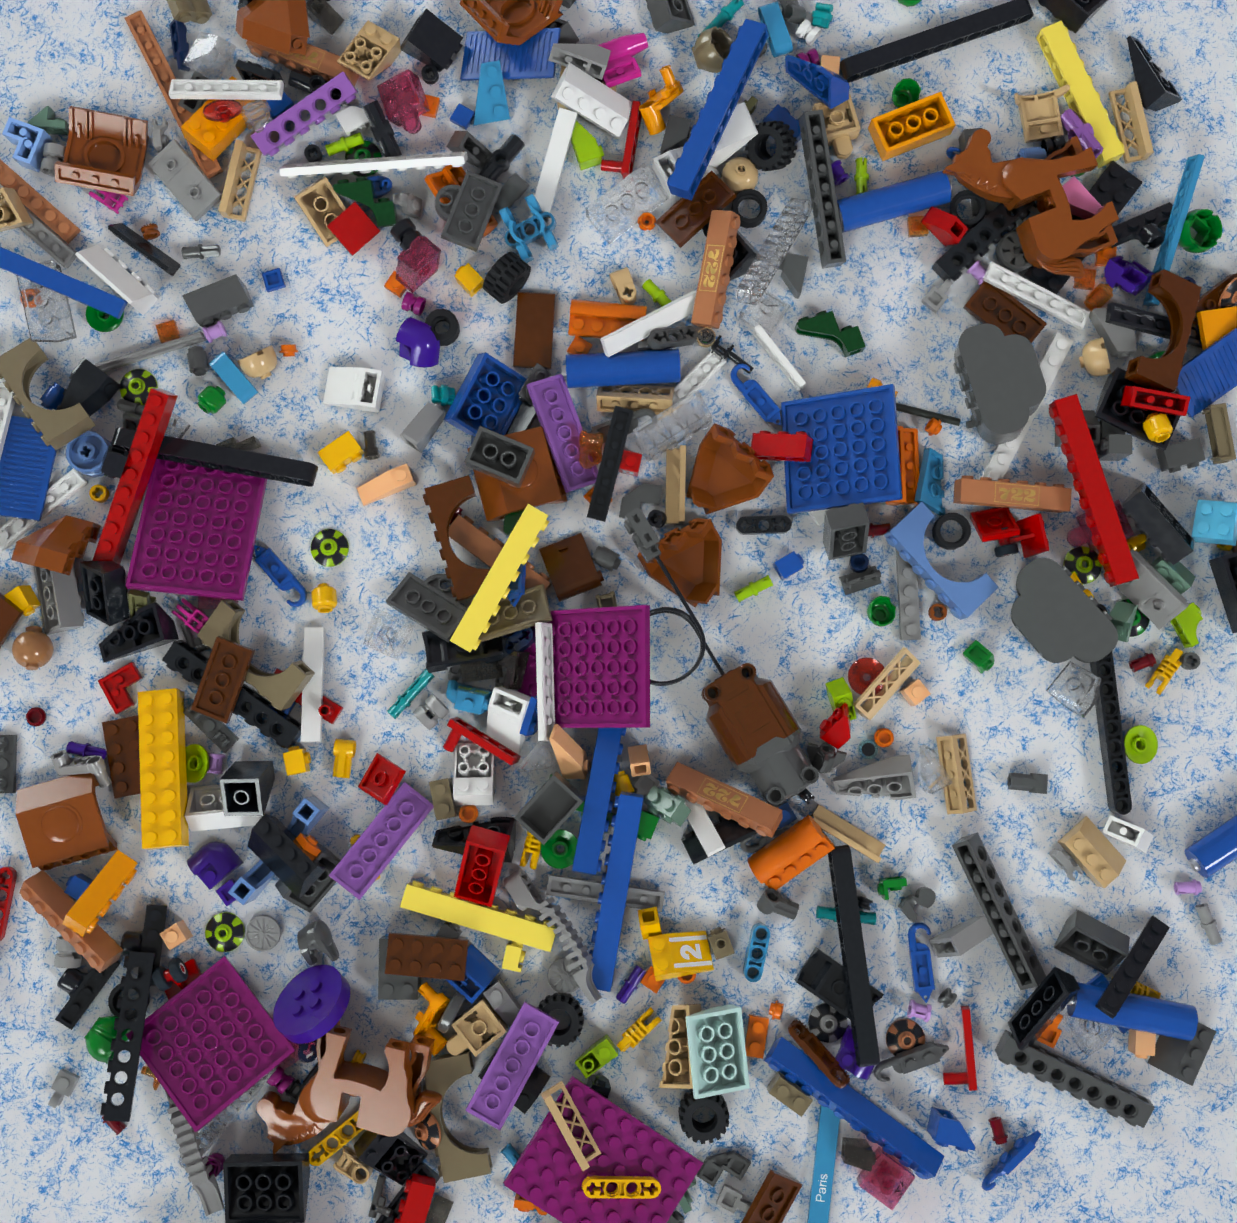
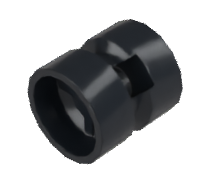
M410 218L399 221L390 231L397 242H401L400 247L406 255L418 251L426 241L422 234L416 231V226Z

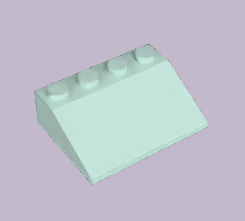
M728 1004L685 1016L694 1099L749 1089L741 1007Z

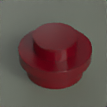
M39 707L31 708L26 714L28 724L36 727L41 726L46 721V712Z

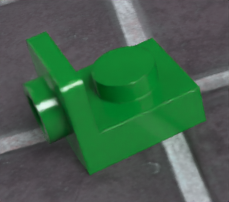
M977 640L963 652V656L975 665L981 674L985 670H990L994 665V655Z
M904 876L879 878L880 884H877L878 895H881L884 900H889L888 888L891 891L902 890L903 886H907L906 878Z

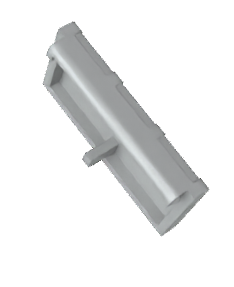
M175 139L148 163V166L156 173L163 184L167 186L195 221H198L222 198V193Z
M1132 549L1130 552L1139 579L1116 585V587L1133 604L1138 605L1137 608L1160 630L1185 610L1189 604L1137 551Z

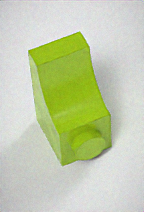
M1194 602L1188 603L1189 606L1170 621L1184 648L1199 644L1196 629L1199 621L1203 620L1200 608Z

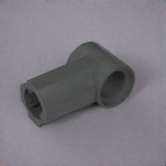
M779 0L784 21L801 24L805 20L806 10L799 5L798 0Z
M1009 773L1007 778L1008 789L1047 794L1048 774Z
M768 888L757 902V908L767 915L774 912L794 920L799 910V904L782 898L775 889Z

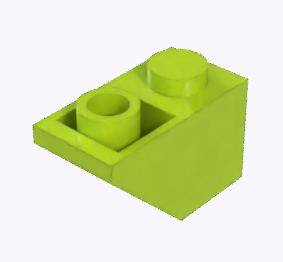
M841 677L825 683L827 696L833 712L836 708H840L846 703L849 708L850 721L856 719L852 692L845 679Z
M608 1034L592 1044L575 1061V1064L587 1079L617 1057L618 1049Z

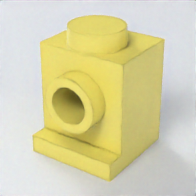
M514 941L507 943L502 969L516 972L522 971L523 965H519V963L524 962L526 951H522L523 944Z

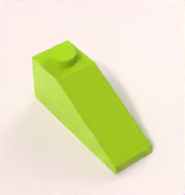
M576 120L571 143L580 170L600 165L604 156L602 146H598L596 139Z

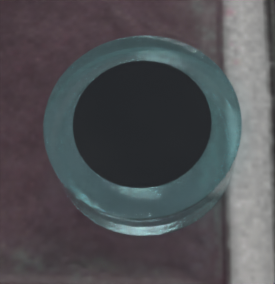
M864 740L858 745V753L864 759H872L878 753V746L872 740Z

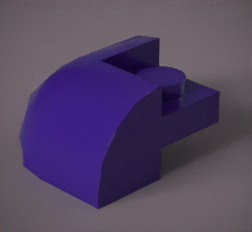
M1122 256L1110 258L1105 267L1104 277L1112 289L1121 286L1122 290L1136 296L1148 285L1151 276L1155 274L1135 260L1131 263L1122 260Z
M412 317L406 319L398 330L396 342L400 343L399 356L410 360V365L426 368L438 365L440 341L436 339L431 331V326Z
M217 841L204 845L187 860V865L194 876L197 875L209 890L244 863L230 846Z
M848 1025L841 1039V1046L835 1059L843 1069L859 1078L868 1080L874 1066L858 1067L852 1028Z

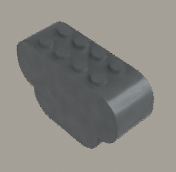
M984 323L966 329L959 338L954 353V370L960 376V389L962 392L965 391L967 397L965 398V404L967 409H971V422L973 427L976 426L980 437L987 443L994 445L1007 443L1020 435L1028 422L1029 416L1039 407L1046 394V383L1033 345L1026 337L1017 334L1004 336L1003 332L993 324Z
M1049 558L1034 559L1017 576L1016 590L1020 597L1016 599L1011 609V620L1014 626L1035 650L1049 662L1062 663L1072 657L1084 663H1093L1103 659L1113 651L1118 642L1117 630L1111 622L1112 617L1105 610L1102 612L1097 607L1099 603L1092 595L1088 597L1083 592L1085 588L1078 580L1074 582L1071 579L1072 573L1065 566L1061 568L1057 562Z

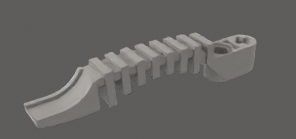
M518 869L505 878L504 885L520 910L524 911L527 908L538 910L542 914L539 916L541 921L548 917L552 919L546 923L548 927L555 924L558 925L553 930L554 934L556 935L562 931L564 935L558 938L560 943L566 939L569 942L563 946L564 951L570 948L574 950V952L565 956L567 961L576 956L579 959L568 965V970L582 964L583 969L573 974V977L592 1004L601 999L602 996L592 979L594 963L591 959L593 957L591 954L588 955L586 951L588 948L586 945L583 946V939L577 936L576 928L573 929L571 927L573 925L572 922L566 920L565 912L562 913L560 911V905H552L555 902L553 897L543 900L523 869Z
M166 1092L170 1105L167 1111L168 1114H171L170 1122L174 1126L173 1132L177 1136L176 1142L180 1145L179 1152L183 1155L182 1161L186 1164V1173H189L188 1179L192 1182L193 1189L200 1197L206 1216L221 1211L225 1208L215 1175L212 1174L210 1177L208 1175L212 1170V1165L205 1166L208 1158L207 1156L202 1157L205 1151L203 1147L199 1148L201 1140L200 1138L196 1139L198 1132L193 1130Z

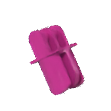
M95 190L104 197L103 199L92 191L89 192L91 197L116 214L119 213L120 207L123 208L124 201H128V198L122 194Z
M182 598L180 601L193 612L181 604H177L176 608L188 618H185L174 609L171 613L198 634L209 619V616L185 598ZM200 615L203 616L201 620L198 619ZM195 621L198 623L196 627L193 626Z

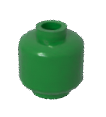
M207 386L198 395L197 404L205 413L216 414L226 404V393L219 386L216 388Z

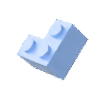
M9 117L2 134L12 144L17 145L12 158L22 167L39 172L41 161L45 158L43 156L44 144L52 142V137L44 129Z

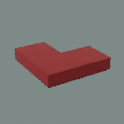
M130 662L98 680L115 714H119L135 705L126 689L143 679L134 662Z

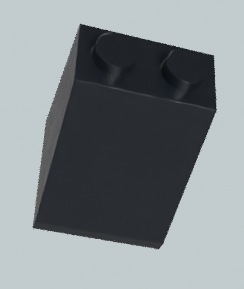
M425 9L414 23L400 48L406 54L426 65L435 66L437 71L441 72L444 68L447 70L452 64L453 60L451 57L454 53L457 55L463 46L460 44L463 37L428 9Z
M235 761L220 778L224 816L264 815L275 780L273 761Z

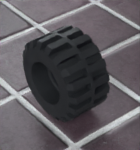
M768 121L755 125L758 134L747 142L748 145L745 146V151L748 150L747 159L750 158L751 162L756 165L755 168L758 170L762 169V171L785 168L786 165L792 162L791 158H794L796 155L794 150H797L795 145L797 138H793L794 131L789 130L790 126L782 121ZM769 136H772L776 142V152L773 157L766 149V141Z
M508 252L500 257L491 267L484 279L483 289L499 303H506L522 289L529 278L531 266L514 252Z
M554 993L552 996H546L540 1002L537 1008L547 1014L553 1010L561 1009L566 1011L571 1017V1023L567 1028L563 1030L555 1029L548 1045L552 1046L554 1044L556 1047H561V1045L568 1046L570 1042L576 1041L577 1036L579 1037L584 1023L583 1009L580 1007L578 1000L575 1001L571 995L566 996L563 993Z
M690 1089L691 1093L688 1094L686 1092L684 1094V1100L681 1099L680 1107L678 1108L681 1129L688 1138L692 1137L693 1142L697 1143L700 1140L701 1144H705V1141L709 1140V1143H713V1139L719 1140L721 1138L720 1134H725L726 1127L729 1126L727 1104L722 1094L694 1099L693 1089ZM701 1107H709L715 1111L714 1117L704 1123L694 1120L692 1117L693 1113Z

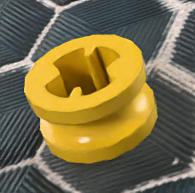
M98 484L92 486L89 491L91 499L98 503L107 501L110 495L106 487ZM99 489L100 491H103V494L100 495V498L96 496V493L99 492Z
M358 1049L351 1062L363 1063L367 1053L364 1052L362 1054Z

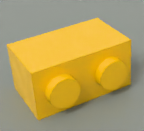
M347 431L317 453L333 474L336 472L338 474L343 472L349 463H355L360 460L365 452L353 435Z

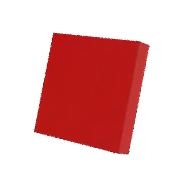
M356 202L352 203L326 226L352 256L380 232Z
M997 507L970 513V519L982 542L1020 535V528L1009 508Z
M377 753L358 788L382 804L388 805L406 771Z

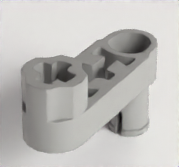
M61 750L50 757L59 776L92 773L95 775L101 788L107 787L112 783L102 756L69 758L66 750Z

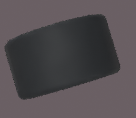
M436 309L426 317L425 323L432 327L431 331L436 339L440 341V346H448L455 342L460 333V326L456 316L451 311ZM441 321H446L449 324V330L444 334H439L435 331L436 324Z

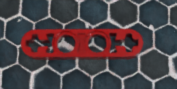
M13 867L0 868V884L9 885L0 886V890H4L7 893L6 899L4 901L0 900V910L3 913V917L0 920V941L4 939L17 879V872ZM7 872V874L10 875V878L6 879V877L3 876V873Z

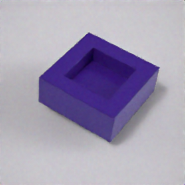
M233 878L216 890V893L226 906L236 901L228 893L236 883Z

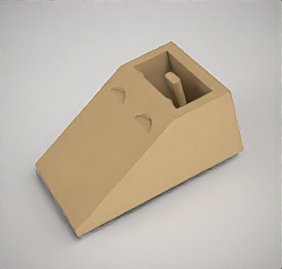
M368 20L339 57L337 63L370 81L390 67L401 53L400 38Z

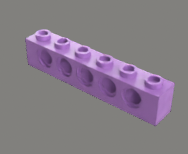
M341 72L253 133L251 137L264 156L270 155L272 157L280 151V146L283 144L288 146L293 143L296 135L300 133L302 136L310 131L309 126L314 123L316 125L322 123L326 119L325 115L328 113L333 115L341 109L340 105L345 101L349 104L355 100V95L358 91L346 73ZM334 89L341 91V97L338 100L332 98V91ZM321 99L326 103V107L322 111L316 107L317 101ZM304 110H308L310 113L308 121H303L301 118V113ZM288 121H293L295 124V129L292 132L286 129ZM274 131L278 132L280 136L279 141L276 143L271 140V134Z

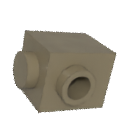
M717 927L710 930L711 934H708L707 937L716 960L735 953L725 928Z

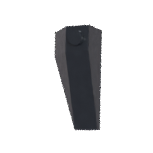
M709 223L702 228L703 233L706 237L708 233ZM737 231V245L733 252V265L730 268V281L751 272L763 259L759 252L739 231Z
M83 357L71 372L69 377L71 381L68 388L64 389V398L56 410L66 409L80 403L87 414L91 416L111 400L121 385Z

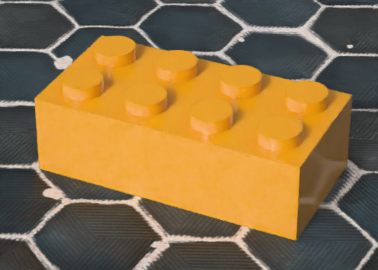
M231 76L228 80H237V79L234 78L233 76ZM208 99L181 126L184 138L214 161L263 112L262 101Z
M938 92L872 118L868 130L883 162L951 135L956 124L942 93Z
M117 850L66 914L63 925L82 937L86 933L91 934L100 920L98 917L101 916L103 918L112 905L111 901H116L125 888L123 885H129L137 872L135 868L138 863Z

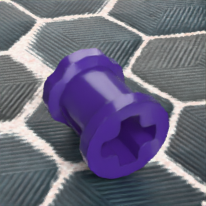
M841 160L831 164L835 186L844 183L850 177L842 168Z

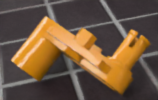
M666 65L659 70L665 82L664 88L657 93L655 89L647 92L649 99L639 106L650 135L658 134L666 129V124L660 110L684 91L681 82L675 80L670 65Z
M425 982L420 986L418 992L429 1002V1006L424 1014L421 1011L417 1013L415 1019L419 1023L413 1032V1036L416 1034L435 1039L432 1055L435 1056L447 1044V1040L435 1027L447 1008L450 999L444 993H437Z

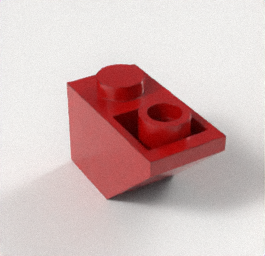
M933 206L929 208L921 220V223L944 246L958 244L968 230L957 216Z
M846 703L840 708H836L828 719H824L819 727L820 738L836 749L841 748L851 739L849 708Z

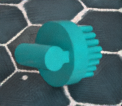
M817 3L815 6L816 10L812 12L811 17L813 19L811 25L828 29L833 15H831L833 5Z
M436 385L431 386L432 402H436L441 406H451L456 396L455 388L448 387V385H441L440 387Z

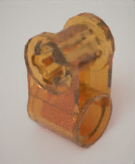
M582 430L580 433L579 462L585 469H591L602 461L603 435L601 432L594 434ZM588 455L593 458V462L588 459Z

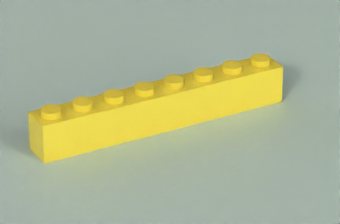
M1061 20L1042 28L1036 39L1059 87L1070 85V90L1063 95L1069 108L1076 112L1084 124H1091L1094 130V137L1103 147L1102 153L1096 158L1097 167L1101 168L1112 161L1119 160L1125 153L1124 145L1116 135V128L1111 124L1107 110L1103 108L1100 95L1092 85V78L1087 74L1084 62L1078 56L1076 45L1071 41L1067 27L1064 26Z
M527 504L452 635L451 642L469 652L472 649L476 651L481 642L478 639L482 632L486 633L491 623L488 621L491 615L496 616L501 607L498 605L501 598L506 599L511 590L508 588L510 582H515L520 572L517 570L521 564H526L530 557L527 552L530 547L535 548L540 538L537 535L540 530L544 531L549 523L546 519L549 515Z
M415 880L406 885L400 905L401 908L551 952L555 938L553 930L558 926L548 927L546 923L549 920L544 919L541 922L537 921L533 915L525 914V916L517 915V911L506 908V911L498 909L499 906L496 904H492V907L456 898L454 897L455 892L447 894L442 892V888L436 886L427 888L424 887V883Z

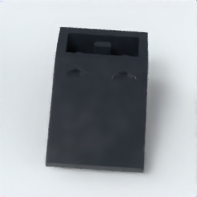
M366 1130L353 1145L358 1160L402 1186L428 1155L425 1150L404 1132L397 1136L388 1137Z

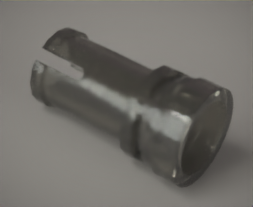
M373 430L363 432L365 441L364 459L366 460L380 458L376 445V432Z

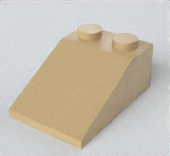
M324 176L293 197L325 246L328 247L338 239L326 226L346 208L327 177Z

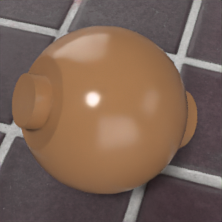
M38 626L26 627V632L17 636L12 645L14 659L18 664L26 667L27 670H37L39 667L47 664L52 658L54 650L51 639L42 633V628Z

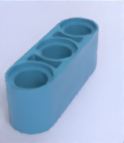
M778 2L758 7L760 21L767 25L769 34L767 41L773 57L776 58L793 52L792 41Z
M224 351L209 362L210 366L243 404L259 393Z
M763 923L755 924L751 929L743 973L750 982H757L761 979L765 964L770 931ZM759 928H763L766 931L762 938L756 937V931ZM760 948L762 950L761 955L753 957L751 955L752 950ZM749 968H757V974L755 976L747 975Z

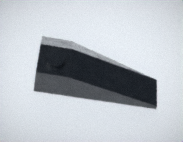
M1132 36L1127 37L1134 77L1142 99V106L1146 110L1150 109L1156 112L1179 103L1182 100L1181 96L1170 80L1167 82L1160 75L1163 72L1161 68L1154 62H1150L1152 57L1141 42Z
M152 603L139 608L132 618L123 622V626L117 631H113L99 644L103 663L171 643L179 640L174 620L158 603Z
M494 817L484 823H479V821L472 822L475 826L511 835L504 862L512 863L516 839L515 817ZM458 825L436 830L432 848L463 855L472 825L466 827Z

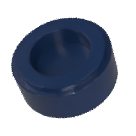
M863 553L852 555L849 563L851 570L856 573L865 572L869 566L868 557Z

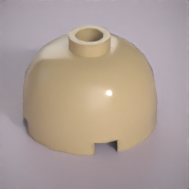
M735 157L725 164L721 173V180L737 195L743 190L755 189L758 182V170L750 159Z
M1103 337L1089 341L1082 349V356L1079 357L1081 368L1085 367L1086 371L1093 376L1111 374Z
M271 345L237 362L247 376L252 378L260 377L263 380L272 375L271 371L277 365V356Z

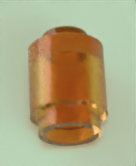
M1099 283L1086 296L1085 306L1091 311L1094 308H1102L1113 297V289L1106 283Z

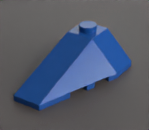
M791 55L785 56L786 73L827 107L832 109L849 99L850 86L847 80L822 66Z

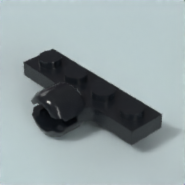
M1170 202L1113 226L1118 243L1111 248L1132 239L1139 240L1149 250L1159 247L1163 243L1165 236L1160 227L1168 224L1173 205Z
M147 904L143 931H127L122 936L120 945L123 949L122 955L129 956L130 951L155 953L153 970L160 966L163 945L160 933L165 929L167 906ZM140 967L138 968L137 979L143 975V969ZM151 978L150 986H156L153 978Z
M115 962L101 973L95 968H92L88 973H83L77 968H67L58 980L57 986L67 992L70 998L55 1020L72 1030L117 969L120 962Z

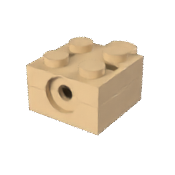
M849 94L848 100L832 109L823 102L815 103L812 111L823 109L828 146L833 145L837 158H848L853 150L851 140L857 139L861 130L851 95Z
M483 996L452 1022L451 1026L456 1033L448 1039L446 1047L448 1052L454 1056L461 1054L469 1048L476 1057L505 1034L508 1030V1025L496 1013L485 996Z

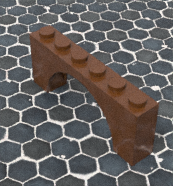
M1165 269L1151 276L1148 293L1157 298L1167 312L1171 326L1170 342L1166 351L1159 358L1153 359L1139 356L1130 360L1125 379L1147 389L1168 393L1175 391L1178 386V377L1183 367L1182 362L1187 351L1186 346L1191 335V327L1196 316L1195 312L1200 300L1202 287Z
M467 475L424 488L426 494H423L425 505L430 506L431 512L428 513L431 524L435 523L437 531H434L435 539L442 546V549L439 550L442 561L446 560L448 566L445 568L447 578L451 579L453 586L450 587L453 598L457 597L459 601L475 597L490 569L471 567L462 562L454 553L449 540V526L455 511L464 502L476 497L471 478Z

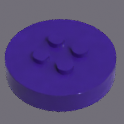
M316 965L299 973L286 985L276 1001L273 1011V1022L276 1029L290 1042L296 1044L309 1043L324 1036L338 1023L346 1011L350 1000L349 982L335 967L330 965Z

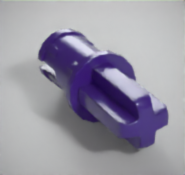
M70 741L66 747L67 753L82 757L96 755L102 756L104 760L107 755L106 749L91 746L90 743L81 744Z
M636 965L628 979L624 980L625 983L616 995V999L625 1004L634 989H638L637 985L644 974H646V971Z

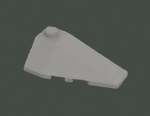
M910 755L889 757L833 778L836 794L852 796L870 794L872 798L890 796L892 800L916 798Z

